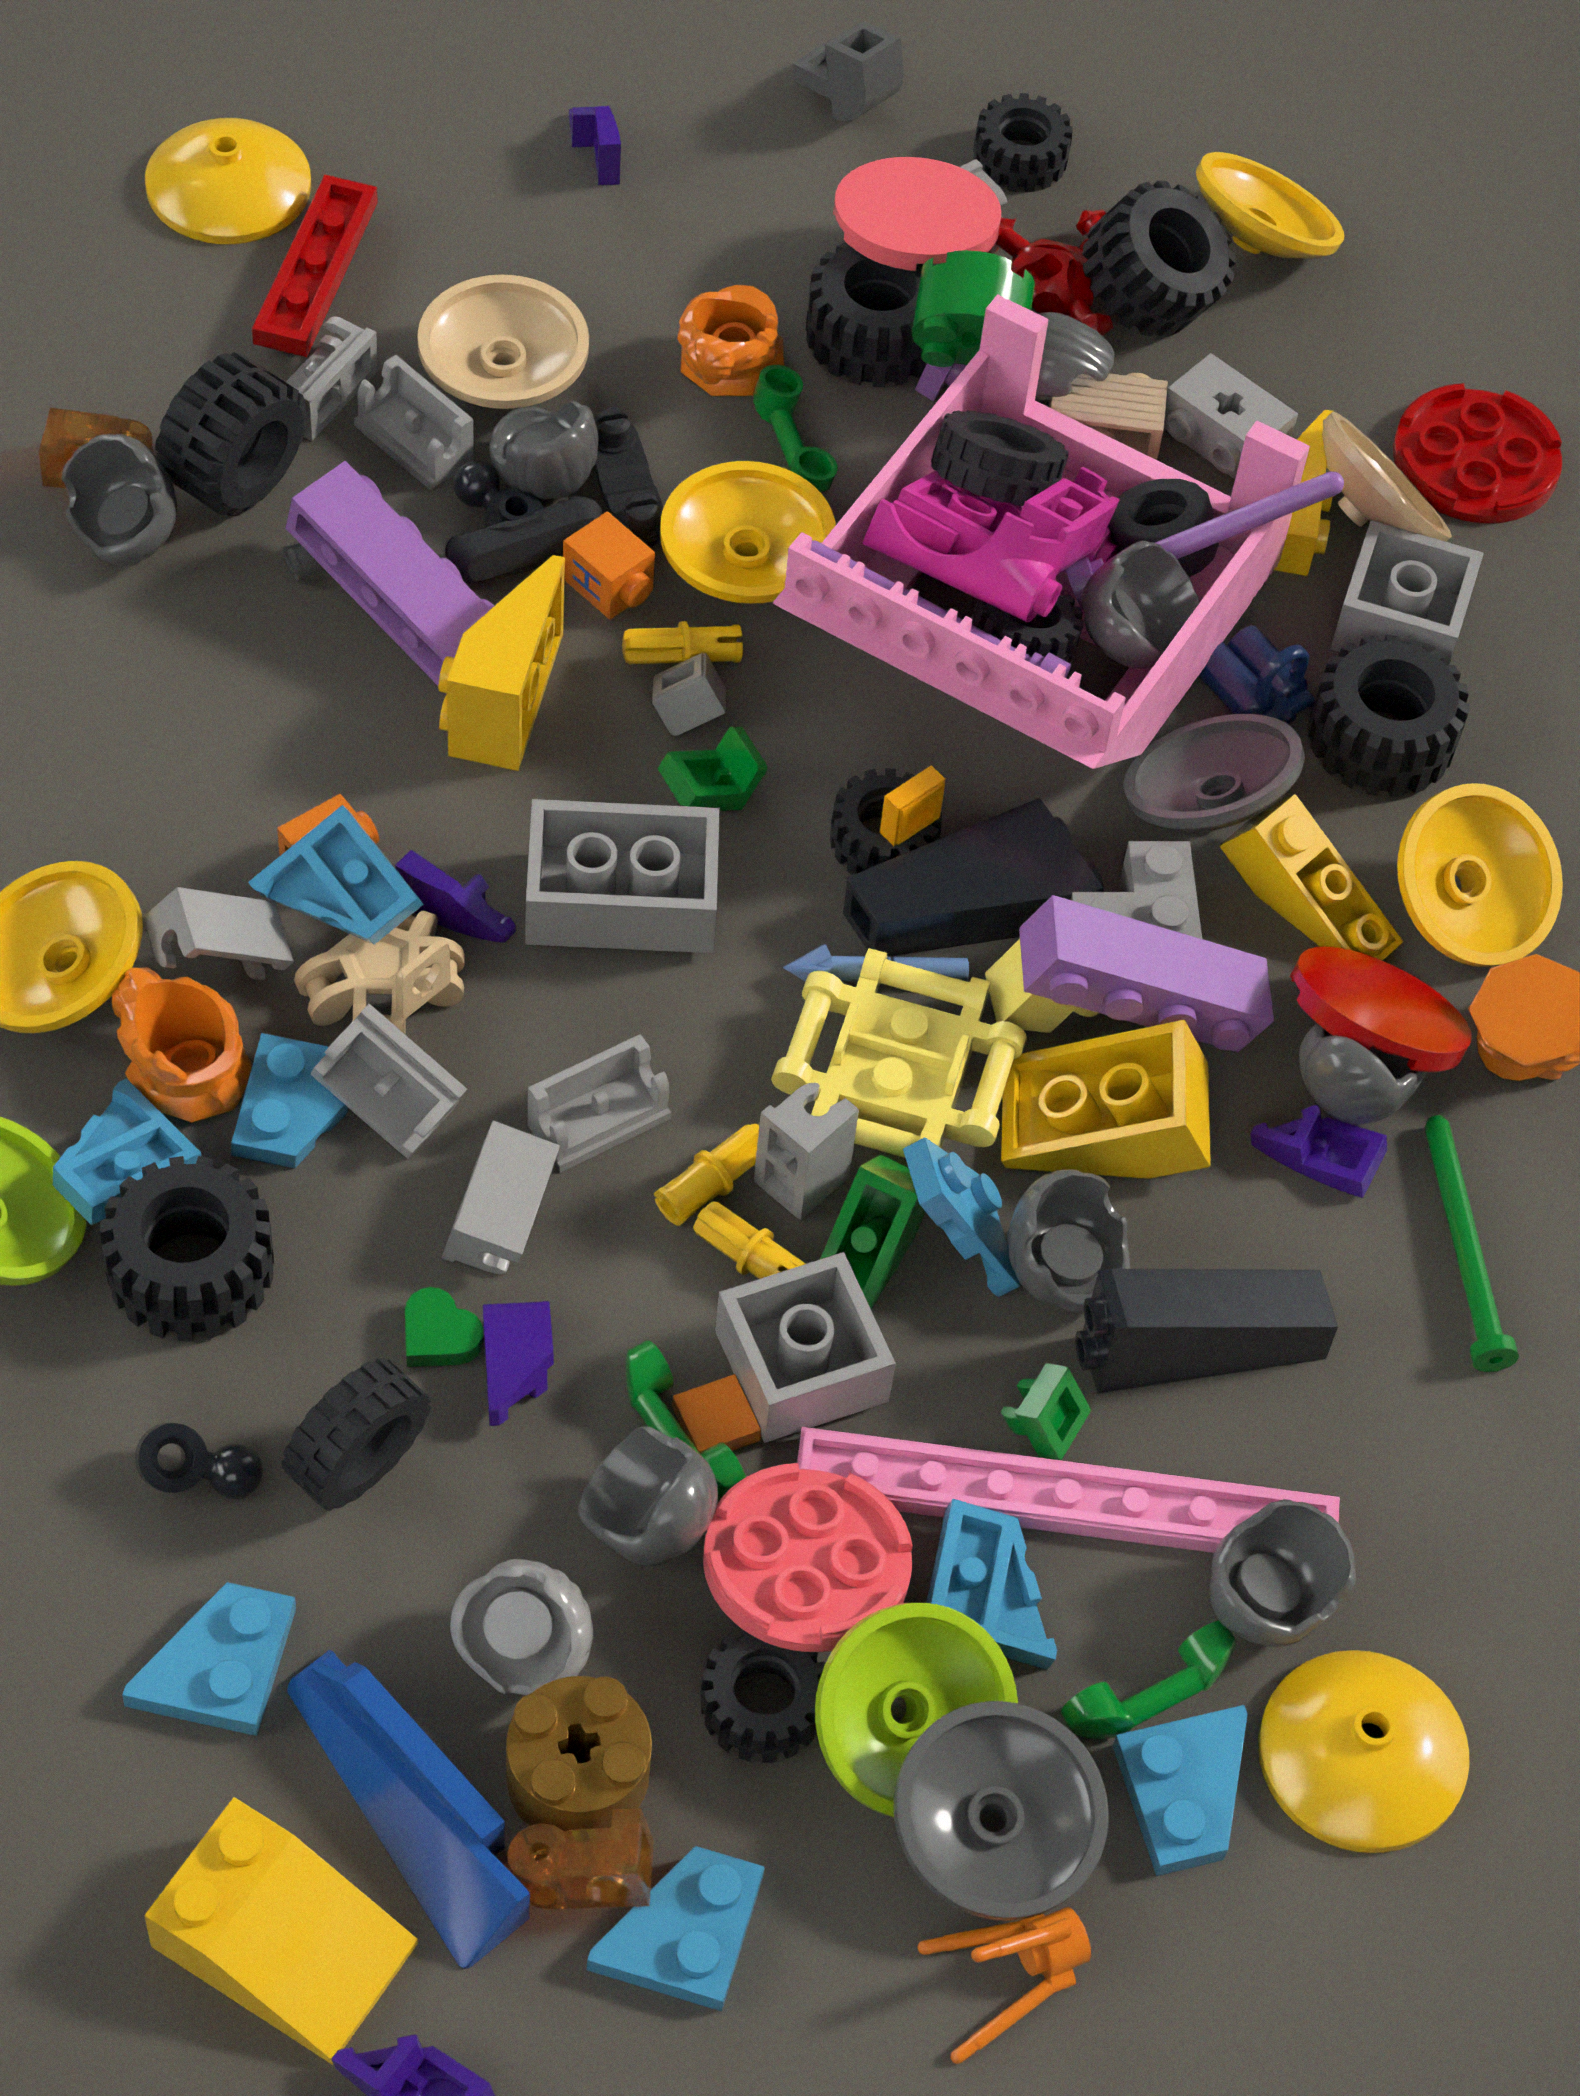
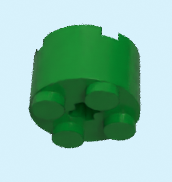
M962 250L947 252L946 262L933 266V258L927 260L921 270L912 328L913 340L922 349L921 359L925 363L936 367H949L954 363L968 365L980 350L985 311L988 305L998 294L1031 310L1035 288L1033 276L1025 269L1023 279L1011 271V260L981 251Z

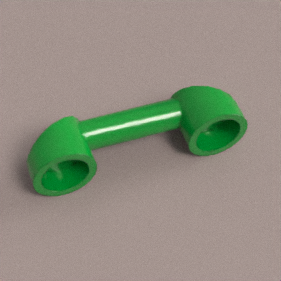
M783 365L766 366L761 370L753 392L755 409L763 420L772 425L789 470L809 481L820 492H825L830 489L838 466L833 456L825 450L817 447H805L792 415L803 390V381L799 374L789 367Z
M646 1340L629 1349L626 1354V1384L631 1407L636 1409L648 1427H652L670 1438H679L709 1463L716 1478L718 1501H720L728 1490L746 1478L739 1460L732 1450L722 1442L702 1453L697 1450L659 1396V1394L667 1391L674 1385L671 1370L661 1351L650 1340Z
M1219 1620L1209 1623L1191 1634L1179 1646L1178 1653L1187 1665L1186 1668L1122 1702L1118 1700L1107 1682L1093 1684L1073 1696L1062 1707L1060 1714L1071 1731L1083 1738L1107 1739L1129 1732L1135 1726L1199 1692L1207 1691L1215 1683L1228 1663L1236 1646V1638Z

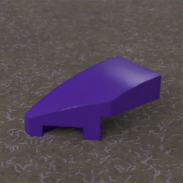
M572 107L568 111L572 147H594L598 185H620L621 141L610 107Z
M410 850L395 864V869L424 904L414 913L418 914L422 910L437 915V924L471 937L505 943L516 932V925L511 917H505L485 901V891L489 886L481 874H475L462 887L458 881L413 850Z
M1318 1105L1303 1109L1302 1118L1271 1129L1268 1128L1265 1122L1254 1126L1250 1133L1251 1145L1277 1162L1315 1181L1360 1198L1364 1197L1387 1152V1135L1328 1117L1321 1119V1110Z
M549 1301L483 1304L489 1426H500L508 1420V1408L526 1395L536 1399L548 1390L547 1369L554 1365Z
M417 2034L397 2038V2046L358 2054L355 2053L353 2047L338 2050L331 2058L335 2068L367 2096H495L489 2082L436 2047L429 2046L423 2048Z

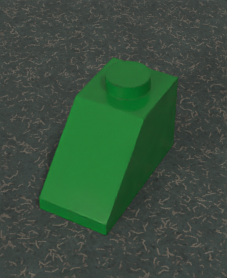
M879 1155L859 1167L820 1258L823 1259L842 1252L845 1253L871 1310L912 1244L926 1213L919 1204L908 1167L883 1155Z

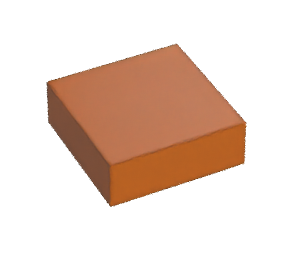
M735 1374L673 1395L672 1408L682 1429L700 1453L719 1442L726 1444L733 1451L760 1441L761 1428Z

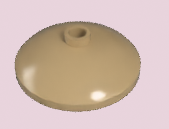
M488 275L460 282L442 292L431 302L419 323L418 352L421 363L430 378L452 396L483 407L514 409L547 401L562 393L575 382L584 369L588 358L589 332L581 311L570 298L556 288L544 282L523 276Z
M1332 412L1323 420L1322 438L1329 471L1339 473L1344 479L1342 493L1345 496L1338 501V505L1355 524L1362 527L1367 521L1373 520L1445 542L1452 537L1449 528L1428 500L1367 436L1336 412Z

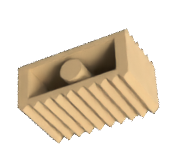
M1109 373L1104 381L1099 382L1089 375L1081 374L1073 379L1071 383L1072 391L1068 395L1050 397L1049 408L1157 460L1164 429L1168 381L1151 379L1143 373H1130L1127 375Z

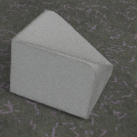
M700 653L654 676L652 703L669 733L673 736H678L726 713V687L707 653Z

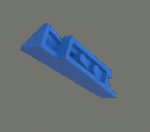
M328 1650L293 1677L287 1688L292 1701L457 1964L464 1969L472 1967L530 1919V1892L495 1857L505 1849V1821L365 1666L354 1662L346 1667L333 1651Z

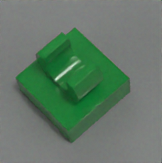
M1046 1363L1036 1379H1022L1017 1384V1388L1024 1399L1019 1408L1004 1406L1000 1413L1013 1433L1027 1435L1038 1457L1062 1460L1090 1414L1091 1408L1070 1369L1065 1366Z

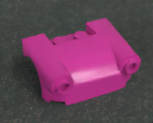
M1085 467L1080 468L1073 482L1064 478L1025 501L1023 507L973 494L964 488L953 485L952 482L938 475V472L935 470L902 488L898 499L893 501V503L885 499L879 501L862 544L1025 622H1030L1037 614L1046 617L1054 607L1062 590V584L1055 581L1056 575L1062 571L1066 573L1068 567L1086 557L1091 562L1102 558L1103 562L1106 563L1116 555L1118 546L1111 542V531L1108 525L1120 499L1114 496L1109 498L1103 492L1108 481Z

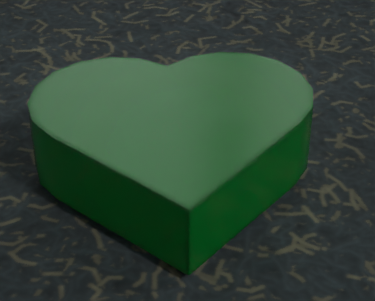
M427 1287L419 1289L407 1300L405 1307L407 1367L461 1365L477 1358L483 1347V1327L480 1319L474 1313L466 1309L456 1308L455 1301L451 1295L440 1288Z

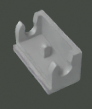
M335 316L330 317L324 323V327L327 330L340 335L344 341L342 342L339 338L325 335L320 340V347L286 381L299 390V393L304 396L306 401L304 408L307 410V420L304 425L305 432L303 437L313 441L358 393L361 382L364 379L369 381L378 372L376 331L368 327L364 330Z
M394 355L384 362L382 370L383 383L378 391L375 392L374 386L366 379L361 382L357 395L358 416L354 418V426L430 491L454 476L462 465L474 461L473 418L400 357Z
M176 887L142 917L143 931L148 933L155 959L162 967H176V956L172 952L171 942L178 943L184 957L196 958L201 954L241 960L246 974L250 978L257 980L265 979V968L261 963L272 964L273 968L277 970H285L294 962L277 904L273 901Z
M370 1004L361 1011L356 1019L324 1052L326 1055L313 1068L310 1074L407 1159L450 1115L467 1091L465 1086Z
M641 1034L528 1087V1127L534 1136L560 1145L554 1162V1166L559 1173L671 1119L672 1112L668 1108L669 1082L666 1073L663 1071L654 1076L650 1067V1046Z
M808 1083L799 1087L776 1108L769 1105L761 1112L754 1182L800 1221L849 1178L859 1109L846 1098L830 1106L829 1111L822 1116H813L807 1113L804 1106L808 1102L814 1101L817 1097L820 1087L818 1083Z
M492 1121L441 1258L450 1262L456 1260L475 1268L501 1275L506 1274L510 1261L519 1262L560 1145Z

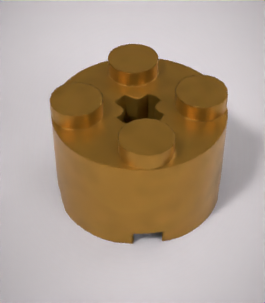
M570 1676L542 1685L531 1694L523 1696L516 1704L507 1733L506 1782L508 1795L515 1811L530 1827L533 1824L537 1828L555 1830L553 1833L555 1837L559 1838L560 1842L577 1845L572 1832L595 1830L598 1840L602 1841L620 1832L632 1820V1815L644 1800L649 1786L652 1738L643 1710L627 1693L623 1684L617 1679L608 1676L598 1678ZM575 1757H582L584 1761L588 1762L577 1764ZM541 1829L542 1831L551 1834L550 1830Z

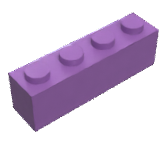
M346 461L292 498L285 529L438 686L444 658L446 656L455 657L463 633L492 609L494 605L488 600L480 599L463 582L457 567L450 560L443 557L440 558L423 541L416 525L407 517L399 516L382 499L376 484L367 476L359 475Z
M1052 895L1019 928L1024 992L1052 999L1059 1004L1077 1006L1105 1014L1112 1019L1126 1020L1147 1027L1185 1020L1197 1041L1214 1045L1221 1050H1232L1235 1052L1242 1050L1274 1022L1267 959L1055 895Z

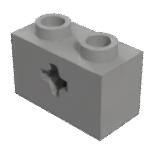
M1210 353L1168 387L1164 430L1175 440L1184 443L1210 461L1219 471L1235 479L1245 436L1254 423L1259 421L1292 437L1298 413Z

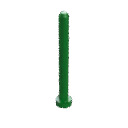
M1434 1115L1427 1119L1424 1129L1477 1341L1469 1349L1473 1367L1482 1372L1500 1371L1517 1362L1519 1354L1516 1342L1513 1337L1502 1332L1450 1124L1443 1116Z

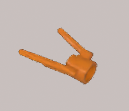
M1065 1907L1047 1915L1041 1914L1019 1921L948 1934L919 1942L917 1950L922 1955L984 1945L972 1950L971 1957L977 1963L1018 1953L1020 1961L1028 1974L1036 1976L1042 1973L1045 1978L954 2049L950 2055L953 2063L960 2064L975 2052L981 2050L1052 1994L1076 1985L1073 1968L1090 1962L1091 1946L1085 1927L1073 1909Z

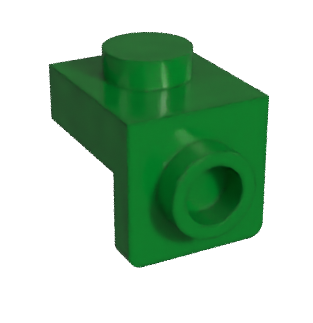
M742 726L728 728L715 750L668 751L657 769L680 806L720 808L719 811L743 809L765 775L767 764Z

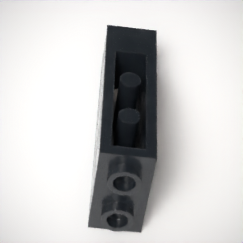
M1037 798L847 877L843 914L867 950L871 948L885 952L887 957L1020 937L1019 928L1052 895L1071 900L1072 892H1104V885L1096 866L1090 861L1085 862L1072 844L1070 832L1064 821L1057 816L1053 817L1043 801Z
M1106 1269L1098 1271L1092 1297L1086 1298L1084 1301L1085 1324L1083 1330L1076 1332L1075 1344L1079 1365L1083 1371L1091 1370L1096 1391L1099 1394L1323 1360L1328 1356L1338 1325L1320 1270Z

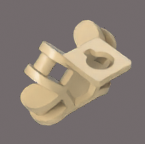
M422 910L417 916L410 915L375 945L349 934L327 952L312 957L302 964L295 973L294 982L301 995L309 996L310 1002L307 1010L313 1023L318 1026H326L339 1021L347 1014L352 1005L354 1021L367 1006V994H392V1014L383 1016L406 1035V1018L427 1001L436 1006L447 1007L456 1005L463 1000L464 984L457 975L463 969L465 963L463 948L450 939L435 937L438 922L437 915ZM343 972L346 979L334 983L337 977Z

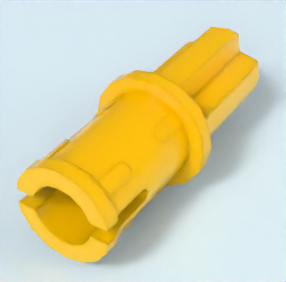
M680 621L676 628L627 629L623 633L622 653L625 662L628 664L681 663L700 653H707L711 662L732 661L733 663H740L743 654V642H737V638L742 637V631L739 624H733L732 626L689 627L687 621Z
M756 1123L744 1125L711 1152L701 1150L694 1155V1163L687 1170L654 1192L656 1205L671 1223L680 1226L709 1200L711 1201L718 1194L726 1196L733 1191V1181L755 1165L759 1125Z
M712 1201L703 1208L693 1226L698 1236L737 1263L736 1270L742 1275L751 1273L761 1279L806 1264L773 1241L774 1234L771 1230L764 1228L759 1231L720 1202Z

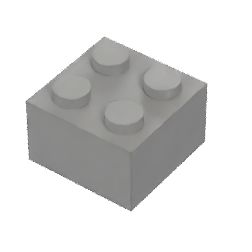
M1371 520L1342 606L1330 650L1340 652V649L1350 642L1359 647L1361 638L1374 636L1377 641H1384L1386 635L1399 636V641L1410 643L1411 639L1424 643L1422 648L1429 652L1436 649L1445 656L1443 663L1449 665L1484 553Z
M844 1252L719 1292L715 1332L731 1369L736 1375L761 1428V1437L764 1443L800 1432L801 1427L812 1428L889 1402L896 1363Z

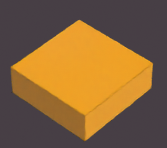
M932 765L884 797L880 834L893 846L900 845L940 818L946 779Z

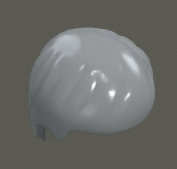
M510 1559L497 1564L486 1575L471 1581L464 1587L457 1597L451 1612L450 1631L457 1652L471 1669L501 1693L528 1695L553 1680L578 1676L589 1658L590 1647L593 1641V1624L589 1605L583 1598L581 1590L576 1583L571 1582L562 1571L551 1569L544 1563L526 1559Z

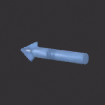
M823 944L782 968L806 981L808 974L813 971L831 973L841 981H858L865 956H831L826 944ZM892 957L891 960L968 982V958Z

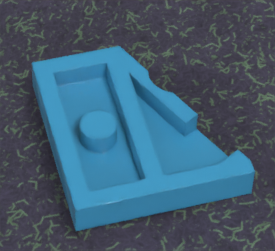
M343 805L248 882L261 896L374 945L424 905L350 811Z
M261 1033L231 1142V1156L296 1168L315 1148L318 1137L327 1131H331L348 1113V1107L310 1075L313 1068L326 1055L324 1052L328 1049L327 1046Z
M126 1078L118 1082L114 1087L112 1102L100 1117L93 1115L81 1130L79 1142L68 1147L53 1166V1186L90 1225H93L106 1218L105 1206L111 1196L121 1198L119 1185L129 1176L136 1180L143 1178L142 1167L153 1162L156 1163L159 1169L170 1166L169 1158L184 1156V1164H196L198 1156L201 1157V1152Z
M925 1137L903 1148L920 1206L934 1223L944 1230L953 1246L965 1260L980 1253L987 1274V1287L992 1293L1000 1297L1020 1287V1282L1009 1260L1008 1244L997 1212L1002 1207V1200L991 1178L984 1173L978 1174L966 1166L956 1153H947Z
M952 1499L945 1509L926 1603L952 1608L973 1619L993 1637L1006 1658L1048 1670L1056 1660L1057 1648L1054 1638H1046L1037 1607L1042 1597L1035 1574L1030 1570L1025 1561L1027 1547L1018 1518Z
M227 1582L125 1685L122 1694L124 1706L257 1736L296 1612L295 1597Z
M1244 1705L1116 1735L1113 1749L1156 1876L1224 1860L1229 1848L1248 1715Z
M695 1846L590 1950L587 1959V1971L722 2011L762 1883L765 1867Z

